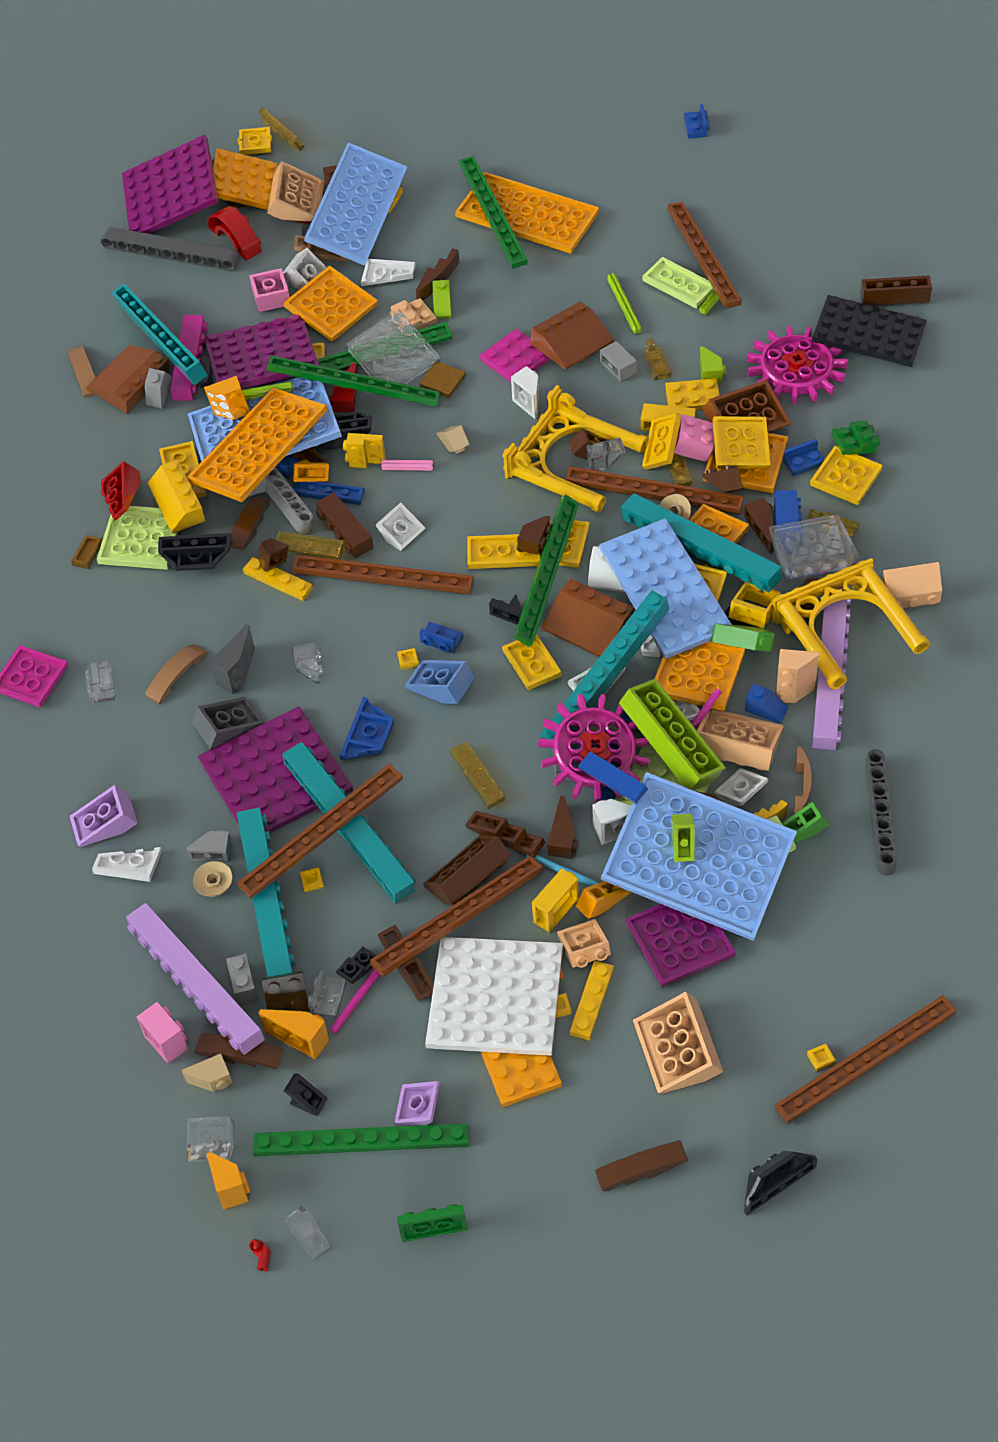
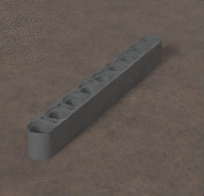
M113 227L107 228L101 239V244L107 249L232 271L240 258L239 253L234 249Z

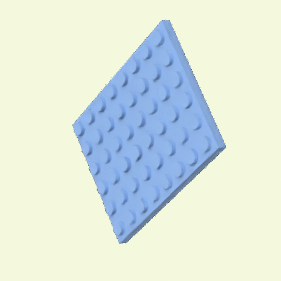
M292 377L275 383L292 382L293 391L289 393L324 404L328 409L287 455L342 437L323 382ZM263 397L246 400L249 410L251 411ZM211 406L188 413L201 462L244 417L233 420L215 416Z
M646 772L642 783L647 786L648 790L636 804H632L602 873L601 880L754 941L797 831ZM692 814L695 824V861L674 862L671 815Z

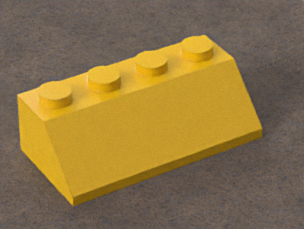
M178 459L161 465L149 480L148 486L171 533L173 534L205 522L202 507Z

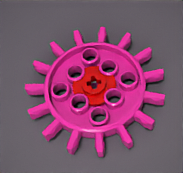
M789 325L784 337L778 338L772 330H769L768 339L771 343L768 345L757 339L754 341V349L762 352V354H747L748 363L760 364V366L748 367V377L762 375L763 378L758 380L757 383L767 380L769 385L775 388L773 392L777 398L781 392L792 394V404H796L798 396L802 394H809L814 403L817 402L818 394L816 391L820 388L830 395L834 394L835 386L828 382L830 379L844 383L845 373L833 369H847L848 359H833V357L842 354V349L828 348L826 345L812 342L811 327H807L804 335H793V329Z
M579 694L577 697L579 710L570 713L566 706L560 702L557 706V711L564 718L559 725L547 718L543 722L545 728L556 734L554 739H538L537 747L553 748L554 754L553 757L545 758L541 761V768L557 764L561 773L555 777L553 785L556 787L566 778L576 783L572 793V798L574 799L579 796L581 788L584 786L594 789V800L597 803L601 800V788L607 787L580 770V768L577 769L572 766L573 762L581 763L590 751L610 764L611 762H618L620 764L618 769L639 782L641 778L630 770L632 764L648 767L651 760L636 755V747L649 746V741L646 737L635 739L632 730L638 727L633 721L627 724L621 718V715L625 712L621 705L618 706L615 713L604 709L606 703L605 694H601L598 700V708H587L583 695ZM613 725L618 731L612 732L608 729V726ZM576 726L579 731L573 732L569 727ZM589 726H596L598 731L592 732ZM612 743L617 744L619 749L613 750L609 745ZM577 744L580 749L573 750L570 745ZM614 791L618 799L622 797V795Z

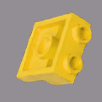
M348 433L347 440L343 442V450L347 451L345 453V462L349 463V467L367 468L368 463L381 464L382 460H386L383 435Z

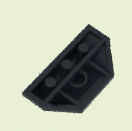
M360 412L334 415L342 437L317 446L324 450L343 448V442L347 440L348 433L369 434L372 430V416H367Z
M231 533L159 537L158 553L176 571L214 569L231 550Z
M783 1151L780 1154L775 1153L770 1156L767 1163L761 1167L760 1165L754 1167L749 1172L744 1213L749 1215L817 1167V1157L799 1152Z

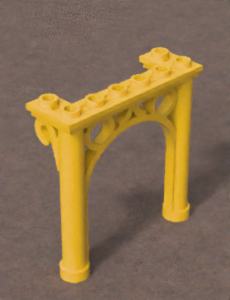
M556 385L547 395V411L540 416L538 423L532 426L530 433L527 437L523 438L521 445L516 447L515 443H512L509 448L504 450L502 457L504 458L503 469L505 471V478L509 479V477L515 476L561 496L566 494L578 503L590 507L592 511L600 513L605 506L606 496L552 474L545 463L549 448L558 439L565 435L579 432L582 428L639 453H643L646 450L648 437L642 434H635L586 414L574 406L576 402L570 394L562 393L560 386ZM556 423H563L565 425L561 429L552 428ZM535 456L538 457L540 460L535 463H531L530 457Z
M872 558L860 561L851 567H845L834 574H828L822 579L812 581L802 587H797L773 599L771 622L773 624L776 623V625L781 623L786 634L794 632L807 651L819 652L818 667L826 677L827 684L832 690L842 687L847 682V677L817 636L814 629V621L825 607L834 602L846 599L869 601L883 610L914 654H920L930 646V641L920 633L873 569L874 560ZM852 584L853 590L849 589L848 586ZM823 595V596L820 598V602H819V600H818L816 597ZM805 603H812L815 607L813 610H804L800 606ZM802 617L809 618V625H807Z

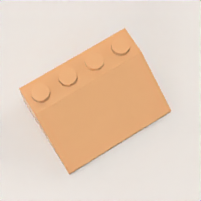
M281 161L273 175L267 214L281 220L312 221L322 200L325 181Z
M711 708L702 720L697 732L720 761H730L740 766H750L760 771H769L784 725Z
M684 992L633 1020L658 1094L705 1082L724 1072L698 1000L689 993Z

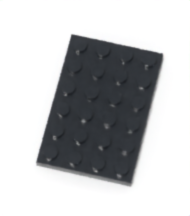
M828 295L815 328L812 342L912 367L927 320Z

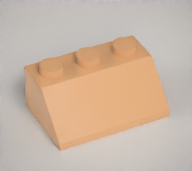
M939 562L883 570L882 581L902 608L940 603L942 584Z
M780 649L776 695L783 703H796L815 690L819 652Z

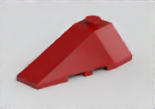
M125 461L101 480V494L106 498L105 502L109 505V511L114 520H117L128 510L141 482L140 471Z

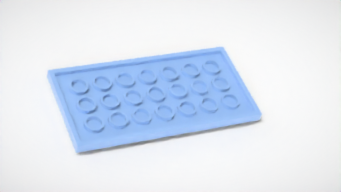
M348 142L304 241L365 266L407 171V166Z
M666 518L599 544L600 551L635 609L639 607L651 590L667 598L669 611L650 634L665 659L711 641L715 623L732 625Z

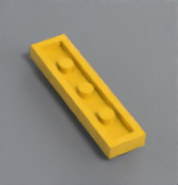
M252 557L243 568L245 575L301 601H304L313 590L311 583L276 567L268 572L264 571L259 559Z
M599 961L593 962L570 1029L571 1036L590 1041L614 971V965Z

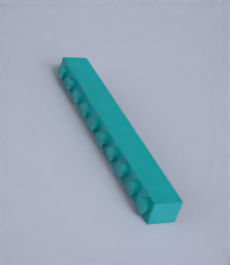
M125 283L111 292L119 307L193 385L208 376L200 361Z
M635 493L621 506L622 519L639 528L666 518L686 552L725 570L729 574L741 578L744 582H748L758 589L769 593L782 579V568L780 565Z
M653 590L649 592L563 704L570 713L579 710L577 705L579 694L583 695L587 708L596 706L601 694L606 693L669 611L666 597ZM557 712L551 720L560 725L564 718ZM576 726L569 727L573 732H576L578 729ZM544 728L540 737L554 739L556 733Z
M301 742L282 754L285 766L324 814L347 797L342 787L338 788L334 777L326 773L323 763L314 758V753L309 746L306 747ZM359 814L338 830V832L393 902L397 903L415 891V878L410 872L407 873L404 870V865L398 857L395 859L387 843L383 844L377 830L371 829L368 819L364 815L361 816Z
M260 807L236 812L248 874L273 855V849L268 848V843L271 842L270 834L264 828V826L268 825L266 814H261ZM275 881L253 897L267 977L293 973L292 966H295L293 953L289 954L288 948L292 947L290 936L285 935V930H288L287 920L282 918L281 912H285L283 901L278 900L281 889L279 882L275 883Z

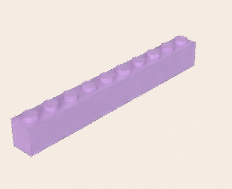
M851 599L837 601L824 608L821 635L822 643L845 675L846 669H842V665H846L847 653L843 652L848 647V638H845V634L848 635L849 623H846V620L850 619V609L847 608V605H851ZM820 669L818 671L812 748L836 750V743H840L841 731L837 730L838 727L842 726V715H839V711H843L844 700L840 699V695L844 696L845 684L838 689L832 690Z
M146 903L126 916L129 923L127 928L133 936H138V941L144 948L148 947L150 949L149 953L154 960H160L163 970L166 973L170 972L172 974L171 977L177 985L181 984L183 986L182 989L188 998H194L197 1008L200 1011L204 1010L206 1012L205 1015L211 1024L216 1023L218 1025L217 1029L223 1037L228 1036L231 1046L236 1051L239 1049L245 1055L264 1041L261 1029Z

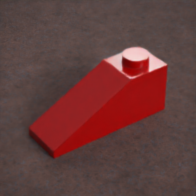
M352 363L347 372L358 374L356 363ZM335 385L333 395H330V405L333 406L334 413L355 412L356 389Z

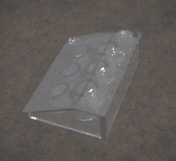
M838 514L769 527L777 562L782 568V575L786 582L833 574L857 563L859 554Z

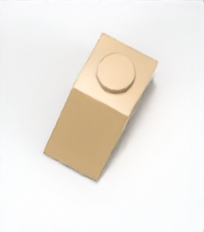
M462 425L450 426L436 433L449 452H462L465 450V446L469 445Z
M221 1054L181 1070L186 1083L212 1092L223 1090L233 1084Z

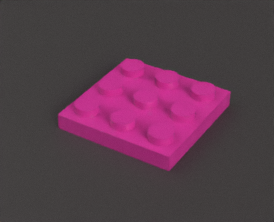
M517 328L480 354L481 361L510 382L511 376L526 366L532 371H536L551 359L530 344L531 338Z
M19 645L0 672V694L41 708L68 668V662Z

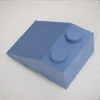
M422 660L404 687L444 704H458L475 679V676L466 661Z

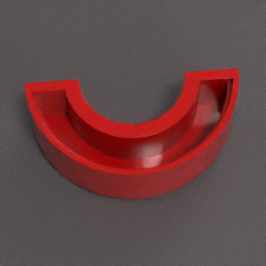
M226 206L209 216L208 228L217 236L225 232L232 241L235 250L245 261L262 252L259 237L255 235L249 225L248 218L245 215L242 216L236 207Z

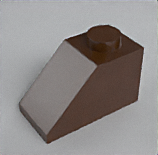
M583 428L569 441L572 454L585 460L608 455L612 452L607 439Z
M272 538L262 542L259 546V561L263 570L268 572L285 563L289 545Z

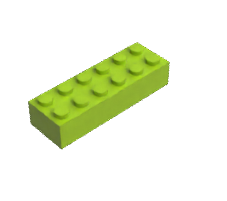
M653 679L628 689L619 704L681 784L694 791L715 782L726 767L659 682Z

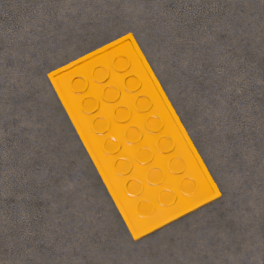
M483 173L512 231L517 237L571 254L600 213V207L494 174ZM471 189L455 211V217L491 228Z
M273 387L187 477L189 483L243 502L328 411L326 405Z

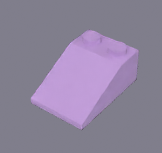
M113 785L70 815L79 847L123 834L138 824L129 794L116 785Z

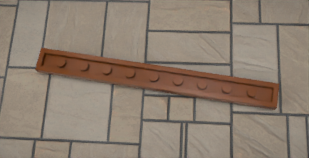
M683 202L668 204V212L724 307L741 306L742 300L685 204Z
M569 466L565 478L566 481L581 487L627 495L635 493L644 498L661 501L669 495L680 494L689 500L691 506L701 507L702 504H705L716 510L740 514L744 501V496L573 466Z
M296 555L292 567L293 573L462 594H471L474 576L304 555Z
M390 763L238 881V887L250 899L255 897L402 781L403 775Z
M528 856L370 960L371 966L384 977L542 873L543 866L533 857Z
M944 995L940 996L776 1103L774 1109L788 1125L954 1016L957 1010Z

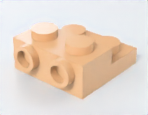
M421 298L410 303L404 300L391 306L390 316L392 320L396 321L401 331H405V333L423 329L437 323L436 316Z
M596 919L557 932L572 968L577 966L582 968L589 962L595 960L603 961L607 956L611 955L609 942Z

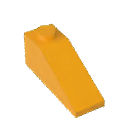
M603 881L584 888L576 907L584 916L591 919L605 913L632 892Z

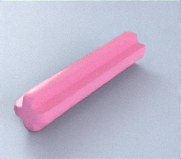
M382 460L381 462L382 470L432 471L434 466L432 460Z

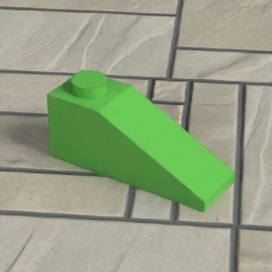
M715 623L711 642L771 652L775 633L765 628Z
M811 802L784 821L782 825L797 831L793 840L796 844L816 835L829 826L830 822L822 809L814 802Z

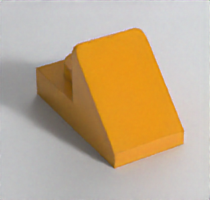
M308 460L294 463V482H328V463H310Z

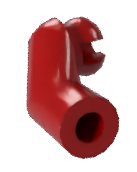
M251 1240L249 1249L259 1258L257 1270L268 1271L271 1255L270 1249L261 1240Z

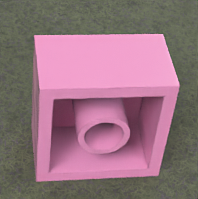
M282 268L249 275L258 312L284 307V302L290 297Z
M682 414L674 453L707 462L714 448L713 423Z
M156 1002L139 1014L137 1019L145 1038L169 1064L188 1050L186 1044L188 1039L183 1033L184 1028L180 1022L172 1020V1014L166 1006L161 1007Z

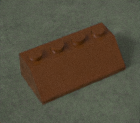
M479 835L424 882L423 885L442 903L455 905L467 893L474 891L478 887L477 884L482 880L488 879L492 875L491 872L503 866L506 863V859L511 855L498 836Z

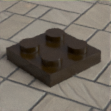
M303 971L262 978L267 1010L310 1012Z

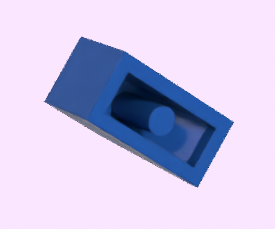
M753 683L746 696L745 711L781 724L788 707L772 690Z

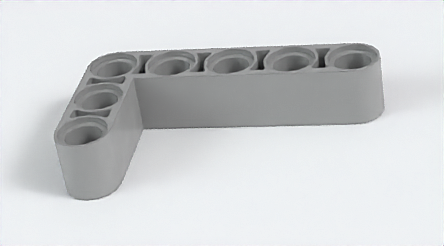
M275 467L248 497L266 491L298 533H310L312 529V513Z

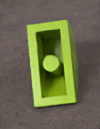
M449 280L433 281L434 315L437 319L451 318Z
M700 346L701 380L717 378V383H722L723 375H726V365H722V358L707 348Z
M692 814L671 815L674 862L695 861V824Z

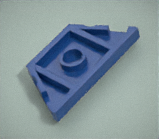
M363 697L339 755L340 760L382 754L393 728L394 718L384 713L378 706L372 705L368 698Z

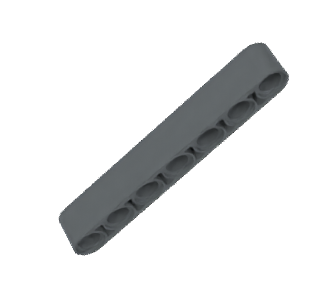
M873 749L867 754L865 768L878 872L888 876L895 871L897 861L885 755L881 750Z

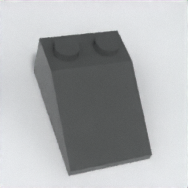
M246 624L210 661L216 684L232 694L243 686L255 649L249 625Z
M246 697L198 706L192 720V724L210 749L264 724Z

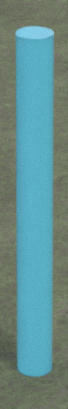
M539 855L533 857L542 866L555 872L564 869L567 872L574 873L578 878V882L584 885L592 886L600 883Z

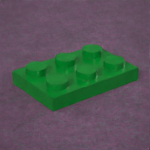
M451 1204L442 1209L429 1208L424 1210V1212H407L397 1217L402 1242L467 1230L463 1205Z

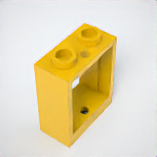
M745 582L731 601L728 617L764 629L772 617L773 599L780 595L781 592L774 589L769 593L766 591L761 592V589ZM745 600L767 606V609L747 603Z
M561 869L532 901L533 923L548 933L553 930L579 900L578 878L574 873Z

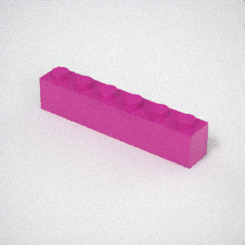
M184 315L179 341L202 365L201 356L204 355L203 344H206L205 332H208V323L205 322L204 315ZM174 365L170 387L173 401H193L194 394H197V384L193 385Z

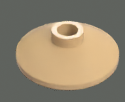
M669 495L659 504V506L673 513L679 511L677 515L687 520L690 518L691 504L683 495Z
M217 861L201 865L193 875L195 890L207 897L223 894L230 888L233 880L230 868L226 864Z

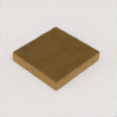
M436 361L420 381L419 386L439 391V395L450 398L466 377V372Z

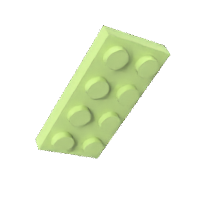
M664 257L657 261L643 275L644 282L694 308L699 307L714 290L709 280Z

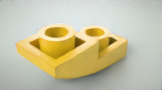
M781 800L777 805H772L769 811L762 808L758 813L755 812L754 815L765 819L777 815L779 820L787 815L788 803Z

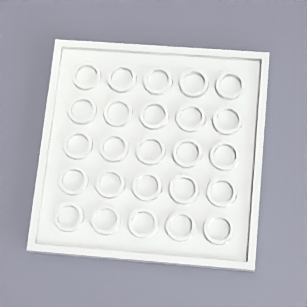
M443 937L440 939L425 1042L426 1048L552 1056L563 943Z

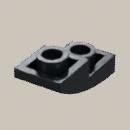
M208 356L201 357L202 366L208 376L199 382L200 388L212 385L213 378Z
M362 946L352 958L348 957L336 970V973L353 984L373 968L370 960L377 955Z

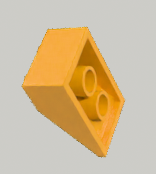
M261 1009L258 1012L265 1033L314 1060L317 1059L329 1042L325 1020L317 1014L312 1015L309 1012L265 1009Z

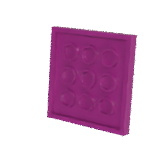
M663 904L625 919L629 931L661 988L736 956V952L722 928Z

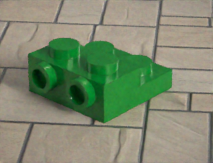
M867 421L850 422L849 428H833L831 432L842 455L876 453L877 446L880 444L879 435L874 434L873 425H869Z

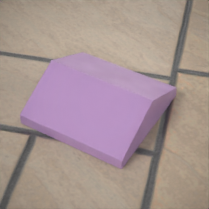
M440 1082L402 1084L394 1124L417 1126L433 1122Z

